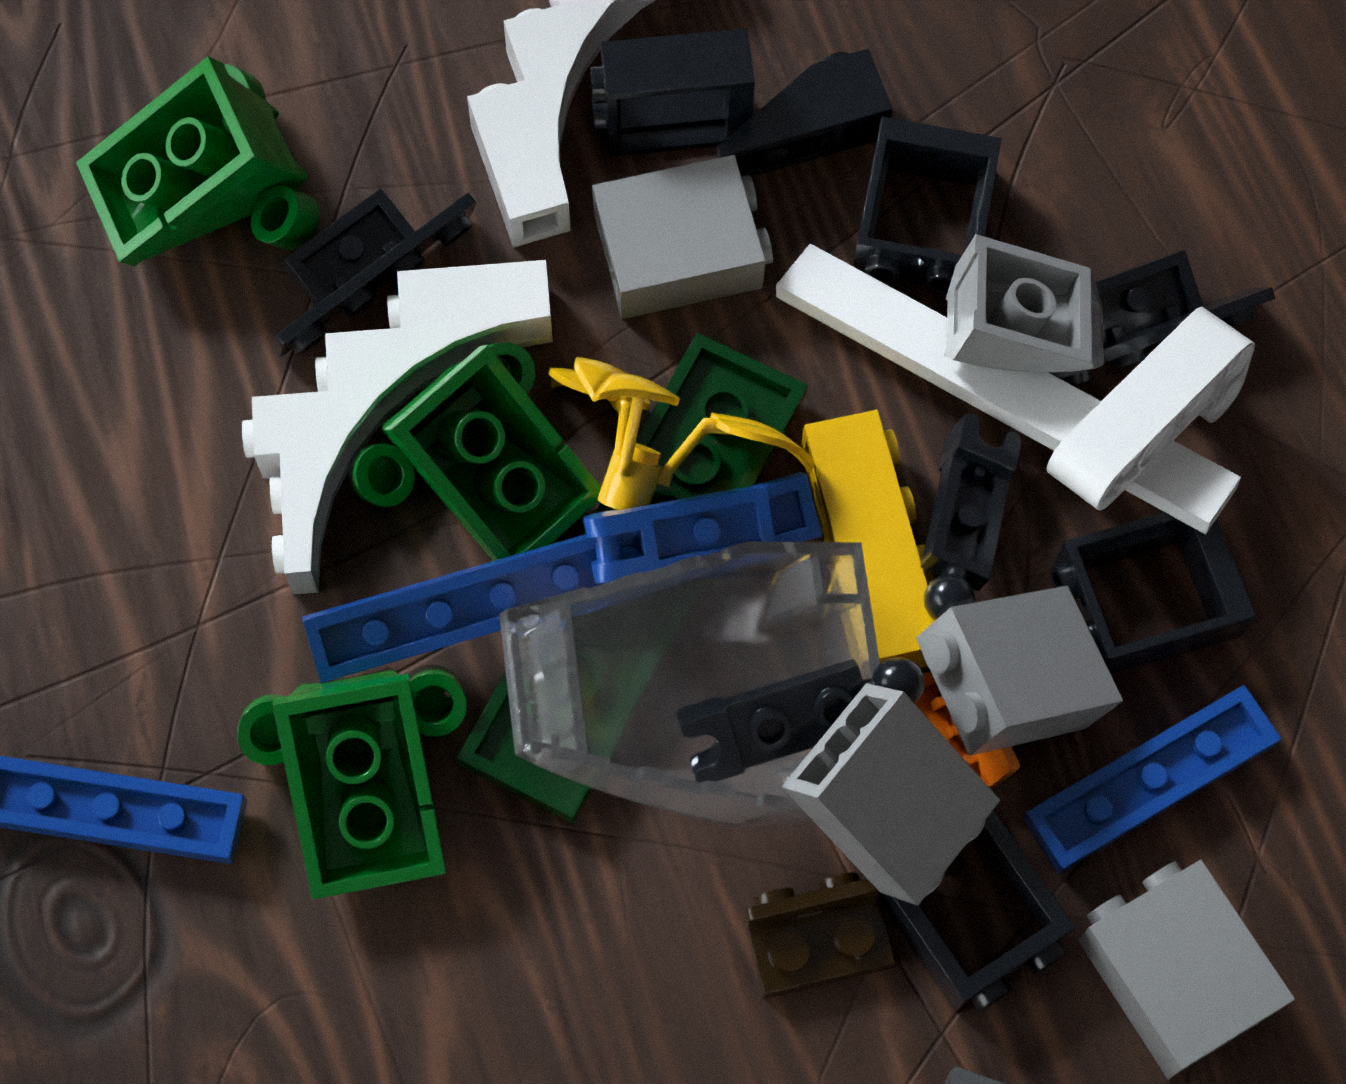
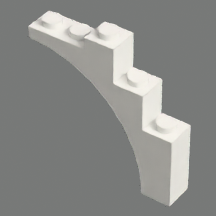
M549 0L550 8L528 9L514 18L503 21L506 52L517 82L509 85L504 83L490 85L478 94L467 96L471 128L513 248L571 231L569 201L560 168V147L569 106L585 71L601 51V42L608 41L613 34L642 8L656 0Z
M546 260L397 271L399 295L387 296L389 329L325 333L326 357H316L315 359L318 392L252 397L253 420L242 421L244 454L246 458H255L263 479H270L272 512L274 515L282 514L283 535L272 537L273 565L276 574H285L293 595L319 592L321 545L333 501L350 469L351 460L367 444L388 417L418 391L434 382L442 374V371L466 359L479 346L510 342L521 347L553 342Z

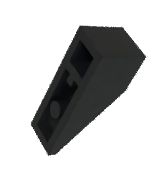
M869 48L854 53L836 52L825 57L820 62L809 66L717 146L716 158L735 155L741 177L746 175L753 177L877 142L882 116L891 118L893 107Z

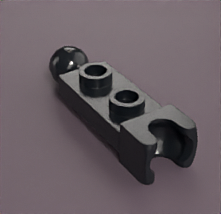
M972 413L963 416L948 434L944 442L938 469L941 471V476L921 562V568L940 575L929 582L924 593V607L934 620H937L950 607L976 603L974 590L980 591L990 580L1010 476L1016 470L1021 447V436L1014 431L1009 432L1005 436L1003 446L993 448L986 445L979 436V418Z
M899 657L888 658L877 666L871 678L863 680L859 665L855 659H851L724 699L721 696L684 706L676 712L682 734L687 738H695L702 735H709L715 738L710 748L695 753L690 759L695 780L698 784H711L745 773L744 768L814 748L866 683L903 691L916 704L924 690V676L919 666L913 661Z

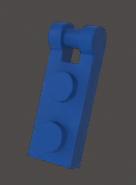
M763 484L625 510L599 512L583 518L586 537L593 538L597 560L591 562L594 583L617 582L777 551L768 490ZM638 531L642 553L623 555L619 534Z

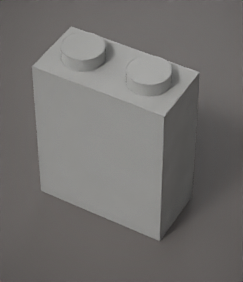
M735 155L592 185L593 214L621 319L763 288L765 265L773 263L771 243L766 228L756 229L751 213L757 211V197L754 184L750 175L741 177Z
M1068 586L950 607L916 637L925 662L931 670L969 756L1084 730L1123 702Z
M867 683L782 785L787 794L879 892L917 906L926 895L932 893L940 885L946 869L964 846L980 834L985 825L986 818L1000 802V799L905 692Z
M1202 860L1197 861L1184 870H1181L1176 861L1166 865L1142 882L1148 892L1128 904L1121 894L1103 903L1087 915L1092 925L1078 939V942L1168 1080L1295 1000Z

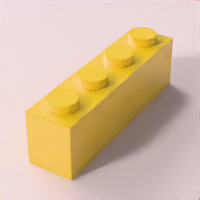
M878 409L804 425L801 448L814 460L811 474L807 469L806 472L862 679L871 678L877 666L888 658L901 657L913 661L919 668L927 667L916 637L935 621L924 607V593L928 587L927 582L933 580V572L921 568L925 544L916 546L910 525L916 523L917 520L913 495L908 486H899L894 467L900 465L899 447L894 431L892 429L883 430Z

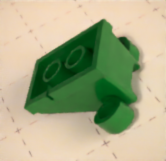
M207 56L76 162L119 262L135 267L143 260H147L251 215V228L256 239L284 250H295L301 247L315 234L320 221L319 206L314 197L296 190L308 180V173L295 161L275 121L279 116V111L266 101L262 84L254 75Z
M510 342L479 346L466 359L442 371V374L397 414L382 424V432L393 445L378 443L365 446L351 460L349 469L350 485L356 496L365 503L378 507L396 506L404 501L413 489L415 470L419 477L458 518L492 561L550 545L598 502L597 498L601 486L569 446L561 444L563 441L561 436L527 395L536 377L535 364L525 349L520 345Z
M424 665L414 669L410 674L399 675L393 668L386 667L377 672L331 680L324 683H302L289 696L284 697L279 694L264 695L253 700L244 709L237 727V742L242 753L252 762L261 765H277L284 762L312 900L446 874L420 733L426 736H442L451 733L462 723L466 714V693L461 679L452 670L441 665Z

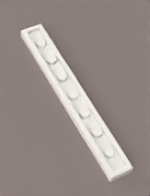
M812 244L808 245L776 284V297L1053 451L1101 402L1048 372H1022L987 368L945 357L947 317ZM1173 441L1125 490L1206 535L1237 490L1241 477Z

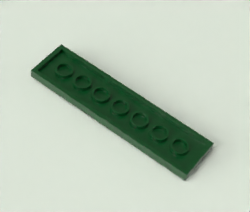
M696 333L665 388L680 398L678 406L657 402L637 437L636 443L660 452L661 455L657 464L664 467L700 421L704 418H710L711 413L754 420L771 426L785 435L806 397L808 385ZM708 434L701 439L674 472L669 487L657 483L650 505L757 485L778 446L736 435ZM600 503L595 513L616 509ZM712 569L533 621L456 758L458 766L574 824Z

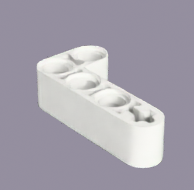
M1204 307L1197 308L1061 441L1048 462L1047 472L1097 510L1105 509L1198 416H1201L1209 423H1213L1225 413L1236 399L1244 384L1255 349V343Z

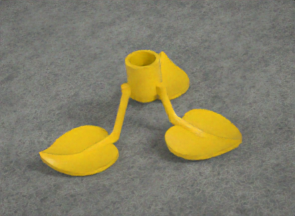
M576 357L574 362L575 370L550 368L548 375L551 377L552 388L565 385L571 389L588 394L593 402L607 399L618 412L615 449L597 498L599 502L613 509L625 510L650 505L657 483L669 487L674 472L701 439L708 434L736 435L784 448L794 455L810 474L813 470L814 460L780 431L754 420L718 413H711L710 418L702 419L665 466L662 467L657 464L661 455L660 452L636 443L642 410H649L651 405L649 400L678 406L680 400L678 396L646 378L628 374L610 364L588 358Z

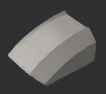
M975 234L955 266L946 300H948L947 340L944 356L955 361L981 367L1022 372H1074L1103 366V308L1091 268Z

